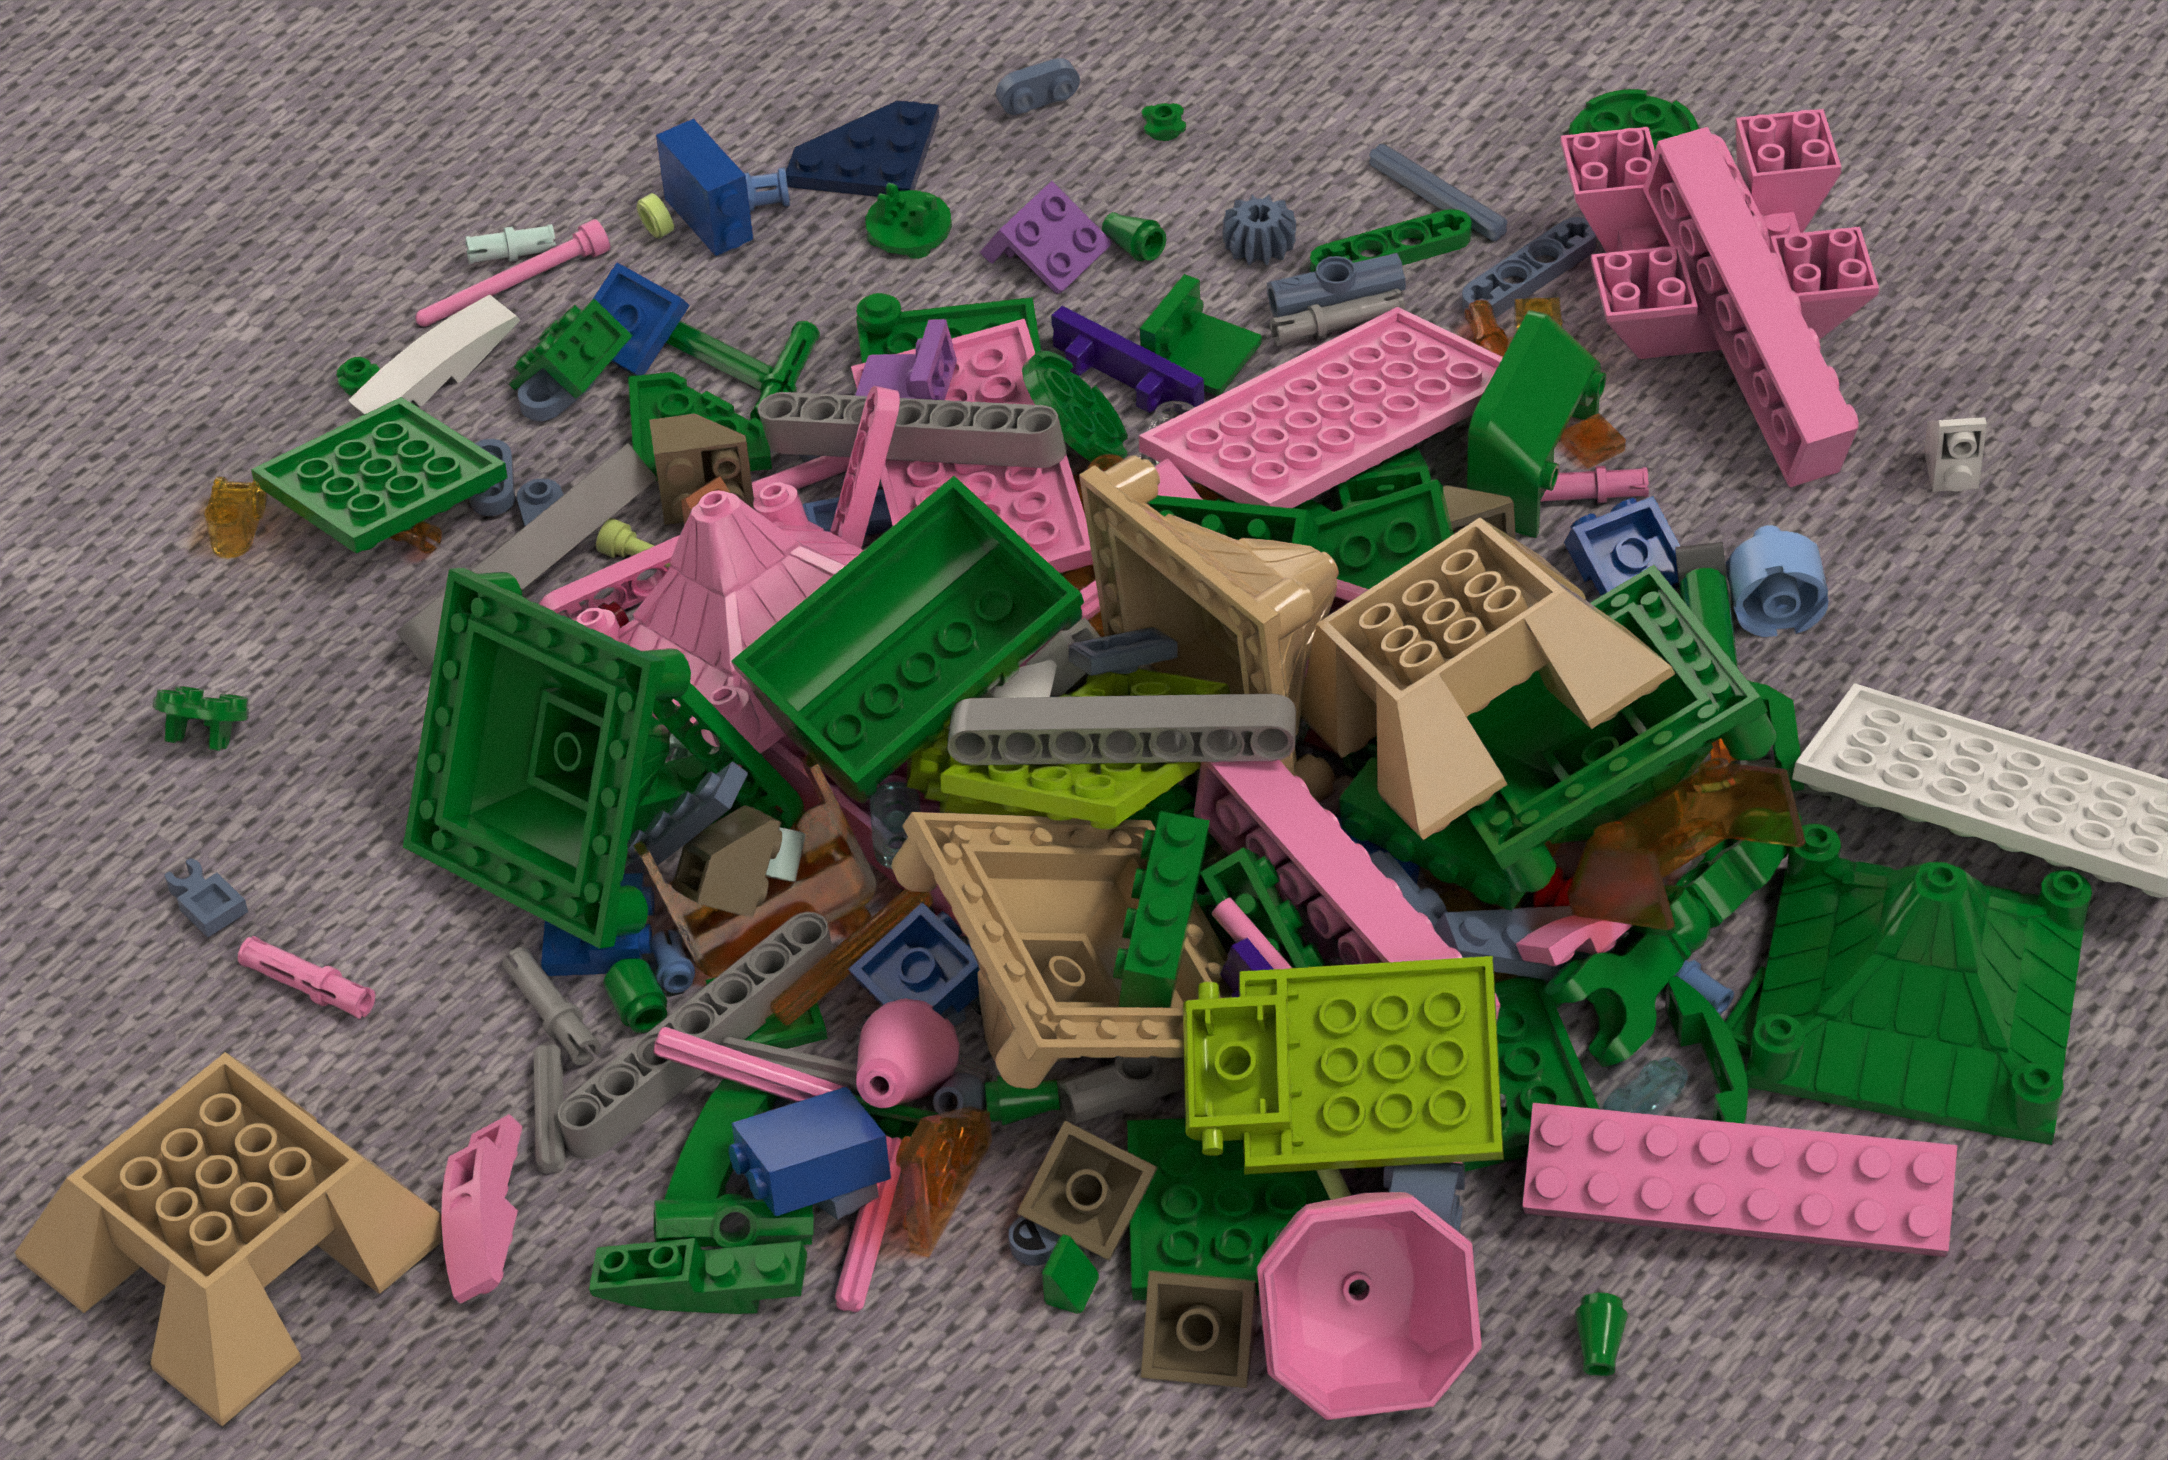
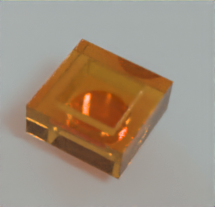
M1600 413L1565 429L1561 436V443L1587 469L1624 452L1626 447V439Z

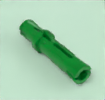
M798 321L793 326L772 373L766 375L760 385L761 395L750 413L751 419L755 417L761 421L758 406L767 396L778 392H797L795 384L806 365V361L816 341L820 337V332L814 324L808 321Z

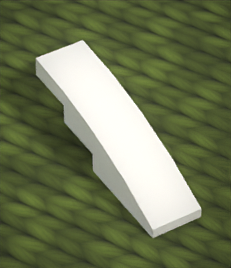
M489 294L453 314L415 340L382 367L348 401L362 415L400 397L409 402L414 401L421 407L450 377L457 383L463 381L516 326L520 319Z

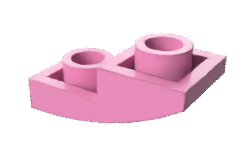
M1601 914L1573 915L1555 920L1538 928L1517 942L1516 946L1523 961L1557 966L1570 960L1574 956L1575 951L1589 953L1590 955L1609 951L1615 946L1616 939L1630 929L1632 925L1629 918Z

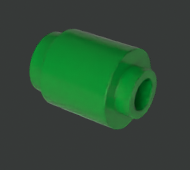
M623 959L616 962L610 968L603 980V986L625 1026L630 1027L636 1033H646L667 1018V998L645 960Z

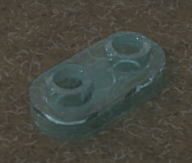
M904 782L883 784L877 788V792L870 798L874 856L882 866L892 869L893 858L908 837L902 827L911 812H921L917 790L907 787V783Z
M1664 1057L1658 1061L1652 1060L1645 1065L1639 1076L1624 1089L1618 1088L1614 1090L1605 1100L1602 1110L1656 1115L1679 1096L1686 1084L1688 1072L1670 1057Z

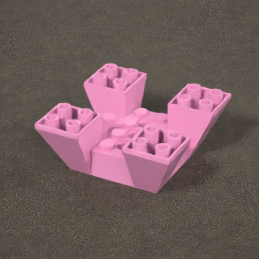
M1824 109L1736 118L1737 167L1767 225L1770 238V252L1778 256L1782 265V276L1789 290L1796 292L1801 303V314L1808 328H1813L1820 340L1879 294V286L1860 227L1804 232L1841 174V164ZM1649 127L1561 136L1560 143L1575 201L1606 253L1591 254V263L1607 324L1639 359L1721 350L1695 297L1681 245L1670 246L1643 191L1655 153Z

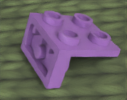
M1051 181L998 230L980 253L992 264L1004 253L1009 258L1017 254L1056 294H1060L1111 246L1112 241Z
M946 319L928 320L923 338L917 340L916 354L869 355L855 396H867L873 386L897 390L900 398L945 400L957 362Z

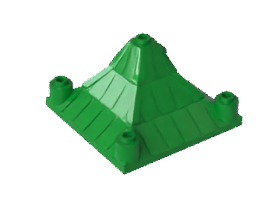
M1655 565L1650 566L1590 602V604L1633 633L1672 666L1675 675L1662 682L1652 693L1641 696L1621 709L1614 718L1600 723L1593 729L1587 726L1547 690L1538 670L1532 673L1531 677L1525 682L1512 686L1491 700L1484 709L1467 716L1473 729L1503 775L1507 785L1495 792L1488 801L1472 807L1465 814L1492 853L1509 885L1515 891L1535 892L1544 888L1549 883L1556 869L1555 860L1545 844L1549 840L1552 844L1595 839L1602 845L1632 855L1648 854L1658 850L1664 841L1669 838L1674 827L1684 793L1683 785L1714 748L1713 742L1721 738L1730 756L1736 760L1754 761L1764 757L1775 742L1777 735L1766 714L1768 710L1761 696Z
M465 568L449 569L403 848L599 949L613 947L616 937L639 933L645 927L648 918L646 899L635 886H620V882L623 880L628 853L627 843L631 836L635 809L648 793L660 773L670 749V733L661 721L652 716L654 702L676 699L683 696L688 690L691 670L684 654L672 648L640 651L625 643L618 642L601 632L585 627L583 624L564 615L561 616L553 610L524 598L518 581L510 573L476 574Z
M1807 824L1795 830L1791 837L1783 886L1746 1068L1748 1088L2006 1138L2052 1145L2057 1114L2064 1090L2062 1077L2084 924L2092 895L2091 885L2087 879L2079 873L2070 870H2058L2044 877L2039 895L2032 893L2023 894L2016 890L1983 885L1962 868L1945 862H1925L1898 870L1866 862H1852L1848 859L1839 858L1841 840L1831 828L1821 824Z

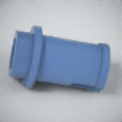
M668 930L671 945L667 944L664 931H660L650 941V947L658 966L656 971L657 981L668 992H683L693 983L696 973L694 964L689 959H686L681 936L676 931Z
M1686 960L1675 976H1678L1696 989L1721 1015L1733 1000V990L1726 988L1701 971V964L1697 961L1689 962Z

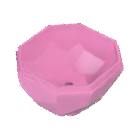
M1362 1193L1307 1204L1289 1221L1257 1266L1267 1373L1326 1420L1434 1407L1482 1348L1472 1242L1408 1193ZM1364 1280L1367 1284L1363 1293L1359 1295L1349 1293V1286L1353 1281Z

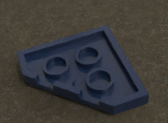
M897 100L794 147L786 169L788 187L878 197L880 193L886 195L888 183L897 185L899 191L915 190L940 117L939 105Z

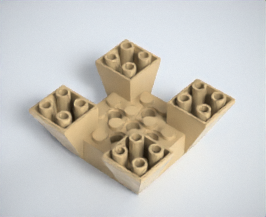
M1479 517L1316 624L1303 689L1301 717L1341 758L1351 752L1362 749L1369 740L1377 736L1378 793L1424 840L1431 834L1444 830L1451 821L1472 807L1485 803L1495 792L1507 785L1500 770L1467 719V716L1471 713L1484 709L1491 700L1512 686L1525 682L1531 677L1532 673L1538 670L1547 690L1587 726L1593 729L1600 723L1614 718L1621 709L1641 696L1655 691L1662 682L1675 675L1672 666L1627 628L1584 600L1586 597L1583 591L1542 556Z
M225 1052L67 1177L17 1248L15 1254L19 1261L83 1313L88 1311L140 1267L165 1286L151 1358L152 1370L219 1425L223 1426L302 1360L297 1347L264 1290L269 1283L317 1245L378 1294H381L443 1241L440 1212L384 1169L317 1123L316 1117L251 1067Z

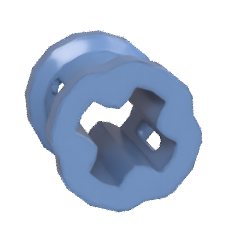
M785 167L778 168L777 173L751 176L749 172L744 173L746 175L750 211H754L755 206L782 203L784 207L790 206ZM776 187L775 190L756 192L757 189Z

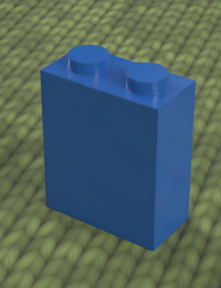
M694 118L657 134L656 140L664 198L712 253L717 256L753 240L746 175Z
M847 1086L732 1123L734 1144L728 1147L732 1166L738 1175L744 1174L746 1176L754 1198L756 1200L763 1199L775 1216L891 1179L886 1135Z

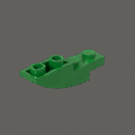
M696 1238L597 1247L589 1291L592 1296L658 1311L724 1314L758 1313L760 1300L801 1296L808 1253L802 1241L701 1250Z

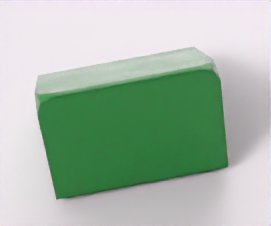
M1063 1234L1059 1238L1042 1272L1044 1301L1047 1305L1077 1314L1083 1312L1099 1279V1274L1071 1236Z

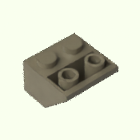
M697 414L649 420L664 525L683 523L681 500L719 476L723 479L730 493L737 495L754 509L745 435Z
M744 805L708 826L683 845L671 888L697 904L753 918L756 907H760L764 903L767 895L768 879L765 878L770 859L776 858L781 847L782 831L779 830L781 822L753 807Z

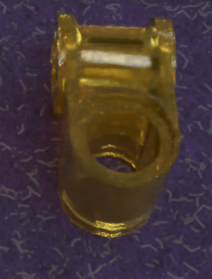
M217 476L213 482L211 497L205 509L204 517L211 549L219 557L226 559L236 558L245 554L252 546L259 521L263 518L267 505V493L260 489L259 482L255 479L252 482L228 481L225 476Z

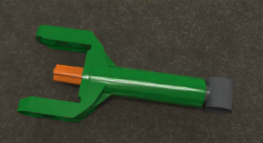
M1723 542L1675 547L1678 582L1682 600L1738 668ZM1749 681L1761 696L1768 710L1766 714L1777 735L1773 744V753L1778 786L1784 790V793L1804 791V783L1792 779L1795 763L1801 756L1793 699L1766 684ZM1720 738L1712 743L1714 748L1710 752L1711 762H1721V768L1731 767V761L1736 759L1730 756Z

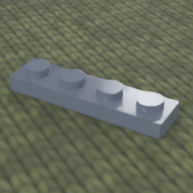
M733 761L717 774L710 771L698 784L695 792L691 794L685 791L677 799L670 812L666 813L661 810L650 822L646 831L636 830L630 836V840L627 843L628 853L624 874L643 873L644 877L731 808L748 772Z

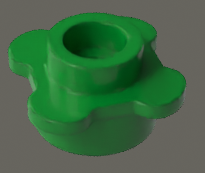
M1161 103L1155 106H1146L1142 110V118L1146 119L1147 122L1144 126V132L1158 141L1175 139L1186 130V122L1181 119V116L1184 114V108L1177 103Z

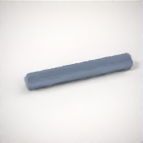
M1379 144L1376 149L1371 150L1369 163L1373 168L1441 210L1457 209L1467 213L1472 221V229L1491 241H1497L1506 234L1507 219L1386 144Z

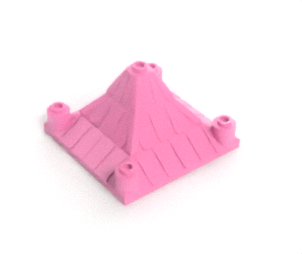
M779 482L771 483L761 489L753 502L754 509L733 493L718 490L705 494L699 503L692 508L682 529L670 561L671 568L633 613L634 619L620 628L614 613L600 608L587 609L581 612L575 620L585 627L601 632L618 642L625 643L640 651L667 648L679 650L684 654L691 670L690 683L760 754L785 737L786 734L761 704L747 681L735 670L731 660L864 551L808 521L797 489L794 486ZM675 699L672 700L675 705H680ZM692 716L690 721L694 724L696 719ZM701 729L702 736L706 742L715 747H720L715 734L709 730Z

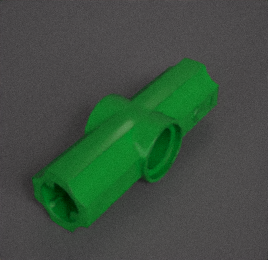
M732 1193L722 1195L718 1199L654 1200V1242L696 1238L700 1247L721 1246L722 1248L795 1241H802L803 1245H812L814 1228L813 1204L775 1216L763 1199L744 1198L741 1195ZM738 1212L747 1217L746 1224L737 1232H725L720 1228L721 1220L729 1213Z

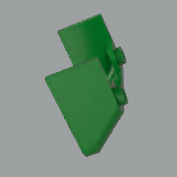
M1529 310L1525 315L1474 410L1468 433L1467 489L1510 497L1514 502L1515 533L1537 538L1540 529V501L1546 490L1552 491L1559 475V464L1554 463V449L1571 417L1596 423L1599 417V400L1603 394L1607 376L1606 373L1601 372L1600 362L1551 316Z

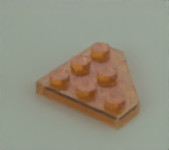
M969 1106L921 1118L912 1136L904 1137L900 1143L896 1156V1165L901 1167L900 1198L904 1199L906 1212L903 1228L908 1231L910 1252L927 1258L933 1252L992 1143L990 1112Z

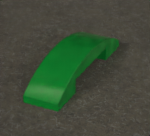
M1678 976L1670 977L1666 988L1665 1010L1680 1047L1697 1043L1701 1044L1720 1090V1093L1715 1094L1713 1121L1746 1124L1748 1105L1747 1076L1741 1053L1731 1031L1723 1018L1703 995Z
M723 1078L708 1099L690 1132L673 1172L664 1200L718 1199L720 1196L726 1195L725 1186L734 1170L728 1151L729 1145L734 1144L732 1123L771 1111L778 1096Z

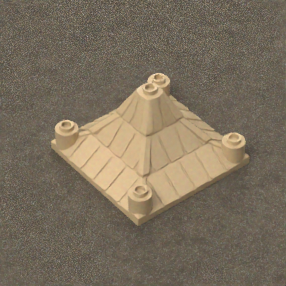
M1136 455L1127 457L1106 471H1102L1094 465L1079 474L1104 637L1150 627L1158 629L1177 641L1178 658L1138 666L1139 669L1225 683L1229 686L1230 694L1283 695L1289 698L1295 705L1297 736L1307 659L1310 658L1315 627L1318 622L1328 616L1337 592L1336 577H1338L1339 571L1333 558L1326 552H1320L1311 546L1263 539L1241 538L1236 540L1174 515H1161L1146 504L1158 495L1159 474L1149 460H1142ZM1294 747L1293 752L1289 756L1280 760L1293 776H1298L1305 782L1310 794L1318 803L1333 794L1332 783L1335 781V776L1330 765L1323 758H1315L1311 754H1305L1296 759Z
M911 812L902 827L908 837L892 860L891 867L899 884L909 891L930 892L938 885L945 899L952 907V912L968 939L980 969L977 974L985 1040L1001 1077L1009 1085L1016 1088H1036L1056 1062L1080 1058L1081 1056L1089 1058H1115L1116 1056L1124 1058H1149L1150 1056L1159 1058L1184 1057L1183 1003L1186 1000H1198V985L1203 982L1219 984V998H1232L1233 991L1220 976L1223 965L1228 959V954L1195 898L1171 1008L1118 1007L1122 980L1113 978L1118 948H1129L1130 939L1122 938L1127 909H1138L1139 899L1131 898L1137 868L1147 869L1148 860L1140 859L1145 830H1156L1151 820L1125 819L1118 827L1097 829L1090 825V821L1076 818L1056 821L1042 816Z

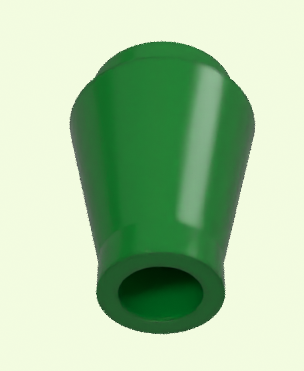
M1112 212L1105 217L1102 223V232L1137 261L1155 260L1165 248L1166 233L1155 220L1125 216Z
M997 1075L996 1081H986L985 1092L989 1122L1002 1121V1126L1048 1111L1060 1110L1057 1079L1043 1080L1036 1088L1032 1089L1013 1087L1005 1082L1000 1075Z
M1609 1293L1587 1294L1581 1298L1580 1306L1575 1310L1583 1355V1371L1588 1375L1610 1376L1615 1373L1616 1358L1628 1313L1623 1308L1622 1299L1616 1295Z

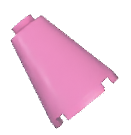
M905 998L884 1004L865 1022L859 1038L856 1085L860 1096L868 1104L878 1108H888L930 1096L936 1093L942 1084L953 1075L959 1061L960 1044L952 1023L934 1011L932 1005L924 1001Z

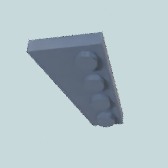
M1594 905L1518 908L1512 911L1500 909L1444 912L1436 923L1435 929L1449 948H1455L1463 958L1493 956L1495 972L1551 981L1566 963L1586 959L1590 954L1575 951L1574 956L1567 962L1557 966H1548L1547 964L1523 961L1516 943L1538 928L1555 920L1579 914H1594L1592 912ZM1614 948L1610 949L1605 953H1610Z

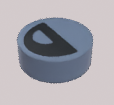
M1020 1216L1012 1223L1009 1229L1010 1251L1014 1258L1023 1264L1032 1266L1043 1265L1048 1262L1061 1236Z

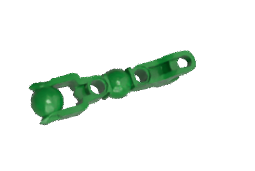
M1766 805L1751 806L1738 815L1729 834L1692 859L1691 867L1675 884V886L1685 887L1700 906L1698 914L1685 927L1668 936L1629 933L1610 953H1597L1588 956L1586 959L1566 963L1547 984L1545 992L1556 1007H1560L1563 1003L1582 1001L1585 998L1594 1005L1599 1016V1031L1590 1044L1589 1050L1602 1068L1625 1061L1652 1036L1657 1016L1655 1009L1656 996L1668 983L1670 977L1675 976L1692 953L1704 946L1710 935V928L1719 926L1754 891L1762 888L1770 880L1781 861L1788 856L1791 837L1794 831L1799 828L1802 820L1796 809L1780 811L1777 807Z

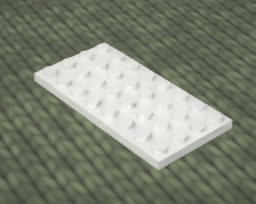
M1855 683L1795 763L1792 779L1807 784L1808 787L1815 791L1834 792L1853 798L1858 804L1866 807L1879 806L1901 813L1904 818L1910 821H1927L1946 827L1958 836L1978 837L1994 842L1998 847L2006 851H2022L2044 858L2046 862L2057 867L2070 866L2092 873L2097 879L2105 882H2121L2140 888L2144 893L2153 897H2168V779Z

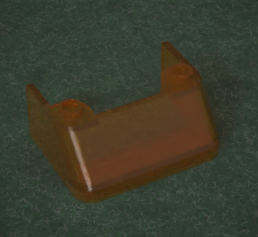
M809 755L799 760L821 803L804 811L799 816L795 825V831L806 834L802 849L804 855L800 859L796 882L765 877L768 879L767 895L764 903L760 907H756L753 918L700 905L671 888L674 879L665 883L653 857L643 842L640 841L633 845L699 970L708 977H718L786 921L799 913H817L822 915L827 923L830 924L863 907L874 896L876 890L875 875L819 764Z
M1724 758L1711 759L1700 764L1698 772L1618 821L1609 822L1597 827L1594 830L1595 835L1587 840L1567 891L1573 915L1670 930L1675 926L1662 878L1726 838L1793 847L1804 845L1806 841L1787 769L1728 763L1727 759Z

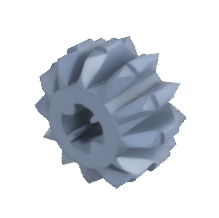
M1251 194L1247 202L1235 200L1234 207L1226 210L1225 217L1223 218L1222 232L1225 249L1232 252L1234 259L1245 257L1249 266L1256 259H1262L1267 266L1271 257L1284 260L1285 252L1293 250L1296 241V218L1294 217V212L1287 208L1285 200L1273 202L1270 194L1263 199H1257Z

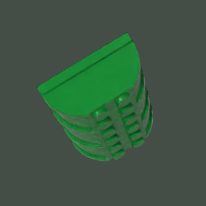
M953 476L732 659L731 662L735 670L747 681L756 697L782 731L849 797L860 803H865L877 792L878 784L921 748L929 749L945 735V728L950 724L951 712L956 703L964 699L981 698L994 686H1003L1019 672V665L1061 630H1070L1082 619L1081 605L1084 604V600L1080 591L958 478Z

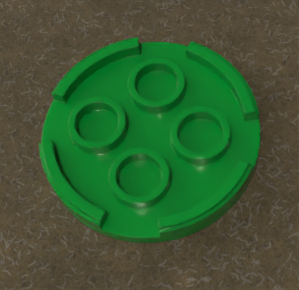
M1625 89L1608 92L1586 102V108L1570 123L1569 135L1649 127L1654 149L1656 150L1658 141L1698 130L1699 127L1693 114L1680 102L1674 101L1671 103L1664 99L1648 96L1647 90Z
M1038 351L1022 367L1025 386L1035 405L1049 406L1056 410L1064 441L1088 461L1103 468H1111L1121 462L1128 455V451L1123 445V442L1128 439V435L1111 403L1096 385L1090 388L1081 377L1069 371L1073 368L1070 361L1050 351Z

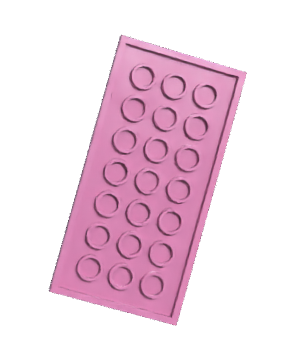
M1396 307L1139 435V452L1159 463L1165 459L1171 460L1181 474L1236 503L1294 508L1330 488L1348 481L1353 476L1379 465L1382 461L1401 451L1413 447L1426 438L1444 431L1451 425L1472 416L1503 357Z
M1025 319L951 339L957 362L945 400L1035 405L1028 393L1022 375L1024 363L1035 354ZM916 349L898 354H916ZM866 362L851 366L856 388H858ZM1067 455L1058 464L1047 468L885 460L881 483L893 526L951 477L955 476L1059 573L1093 564L1086 517Z

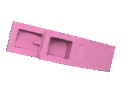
M510 1114L471 1134L468 1147L448 1157L442 1191V1238L453 1298L460 1304L479 1294L491 1292L503 1278V1268L509 1245L513 1239L512 1232L518 1210L504 1197L508 1192V1182L513 1163L518 1154L517 1147L523 1128Z

